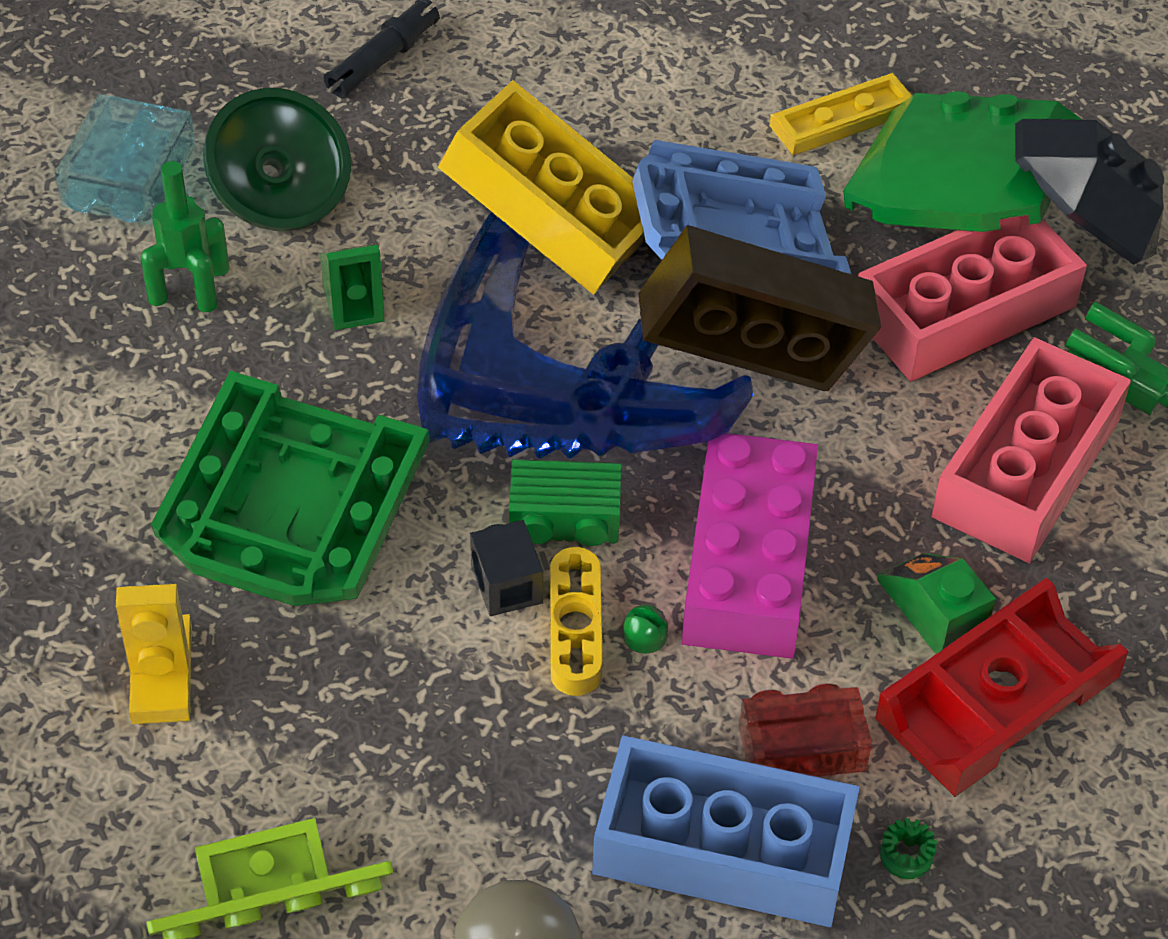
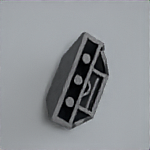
M1022 119L1015 123V162L1025 172H1032L1042 191L1068 218L1133 265L1156 255L1164 210V175L1154 160L1145 158L1133 149L1123 136L1111 132L1097 120Z

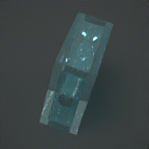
M98 94L55 171L61 206L81 213L90 212L118 218L125 222L153 225V209L158 203L166 202L161 166L166 162L176 161L181 164L183 170L195 148L191 112Z

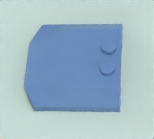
M654 140L646 158L643 157L639 162L632 180L646 243L661 260L684 228L690 225L851 274L847 258L839 255L834 256L820 214L826 193L817 167Z

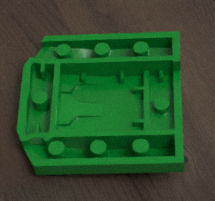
M961 91L946 94L915 93L893 110L843 190L845 208L853 211L856 205L859 204L872 209V219L883 224L977 232L1000 230V219L1028 215L1029 225L1041 223L1052 200L1042 191L1032 172H1025L1015 162V123L1022 119H1082L1059 101L1018 99L1011 94H999L993 97L970 96L968 93Z
M229 371L151 523L154 535L195 575L293 606L357 599L430 442L428 429L382 415H378L374 424L325 410L282 397L280 387L277 384Z

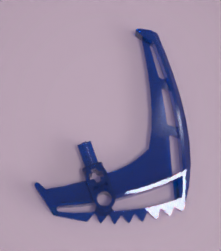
M489 212L460 258L447 283L426 336L420 360L417 398L421 427L428 429L429 443L448 438L452 449H456L475 441L479 454L503 446L509 457L528 448L532 449L537 458H542L555 450H560L567 458L571 459L583 449L593 451L598 456H603L616 446L630 453L704 443L729 432L753 397L751 377L747 375L741 376L716 389L683 387L647 381L653 369L650 359L659 345L643 341L641 319H638L624 343L609 344L599 349L586 369L549 358L514 337L513 313L517 285L530 243L493 212ZM499 254L481 300L472 303L494 256ZM472 324L459 371L450 369L462 327ZM451 404L498 417L539 425L486 422L451 416L448 413Z

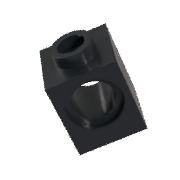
M524 520L508 524H494L483 530L470 533L471 567L489 616L543 604L544 571Z

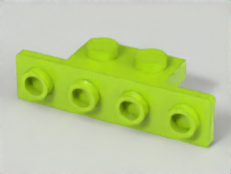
M315 818L195 847V853L207 906L147 921L149 936L162 933L163 939H190L201 936L199 927L201 923L224 918L225 927L229 929L262 920L260 908L284 903L288 914L323 905L320 893L344 887L347 898L376 892L383 889L380 878L388 877L394 873L391 861H386L329 876Z

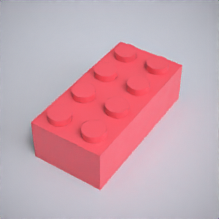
M1024 215L1000 219V230L987 232L954 231L858 273V276L872 280L874 285L881 329L872 339L906 378L912 382L1077 307L1087 264L1043 219L1041 223L1029 225V217Z
M1033 337L940 475L931 517L1030 564L1119 423L1131 380Z

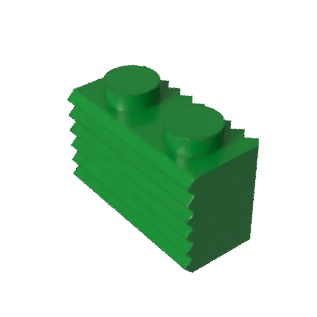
M512 459L509 523L524 520L533 544H542L552 539L558 542L562 540L572 542L575 540L586 546H597L607 541L612 544L617 543L619 540L621 463Z

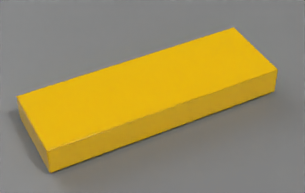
M890 73L771 114L769 126L791 154L796 155L885 124L893 110L912 95L894 73Z

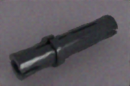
M416 0L399 17L392 16L381 25L379 33L374 35L335 68L324 74L323 78L326 87L329 89L340 79H343L344 81L332 93L341 99L348 96L349 92L394 57V55L398 52L405 53L415 44V38L439 21L440 14L436 6L427 14L421 16L424 12L423 10L430 6L432 2L430 0Z

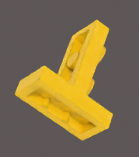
M177 584L117 587L116 610L130 670L129 715L131 724L190 721L192 624L190 614L182 615Z

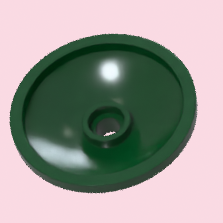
M260 88L240 94L221 108L214 117L205 137L203 162L205 173L213 192L231 213L241 220L262 229L293 231L319 222L337 206L350 180L351 154L347 139L340 125L322 105L296 91L282 88ZM271 165L275 167L278 171V176H268L264 172L263 166Z

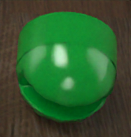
M643 604L634 607L626 615L623 622V640L631 650L649 654L660 650L665 645L668 637V622L663 611L653 605Z

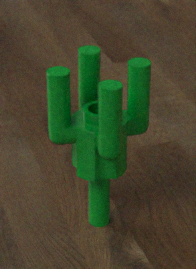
M169 161L161 166L166 202L158 203L153 209L152 215L156 244L143 250L140 257L147 299L153 306L165 304L168 300L163 268L169 270L187 268L193 275L197 308L202 312H212L218 305L214 275H225L230 269L224 224L216 217L205 219L204 209L195 203L193 197L186 196L181 164L176 161Z
M1095 301L1088 311L1085 320L1130 344V346L1122 353L1075 328L1065 344V347L1069 348L1068 352L1130 379L1131 383L1125 402L1144 413L1151 415L1158 404L1168 409V367L1148 357L1156 344V338L1153 333Z

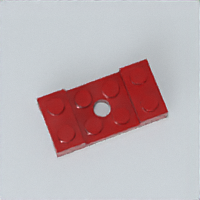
M1046 577L882 691L879 696L875 719L956 797L998 767L1001 754L1073 701L1079 706L1083 705L1120 678L1129 651L1121 644L1100 647L1095 645L1065 617L1056 587ZM994 671L1009 672L1016 677L1018 683L1013 686H1001L996 684L989 677V674Z

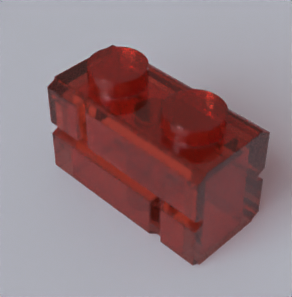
M826 683L817 685L804 693L783 695L778 690H763L751 698L742 699L739 732L746 762L814 777L867 771L871 751V736L866 717H864V708L858 687L840 689L836 684Z

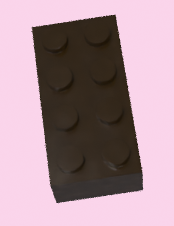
M690 225L684 228L638 293L643 341L821 391H829L881 329L872 280Z

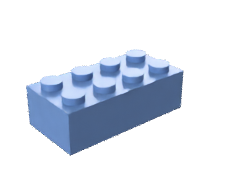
M622 735L594 835L592 874L832 927L860 786Z

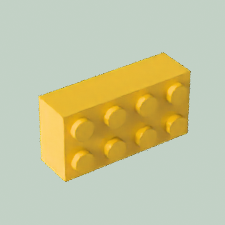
M514 80L505 86L456 132L438 166L447 176L593 295L645 241L632 183L633 177Z

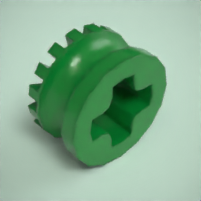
M905 818L903 822L900 819L895 820L893 825L887 826V830H885L882 838L880 859L884 868L892 875L901 879L922 877L929 871L936 853L937 839L934 840V832H930L926 824L920 825V821L915 819V822H910V818ZM899 841H903L908 847L915 845L920 847L916 860L908 854L899 855L896 852Z

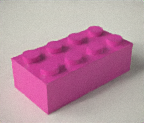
M709 432L685 600L681 645L794 659L800 620L818 444Z

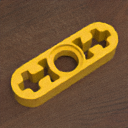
M569 547L559 551L553 557L550 565L551 680L559 691L572 696H581L592 692L597 688L602 678L601 567L597 556L581 547ZM569 570H580L581 592H570ZM580 612L587 615L591 619V623L583 629L573 630L565 627L560 620L568 613ZM571 648H582V673H571Z

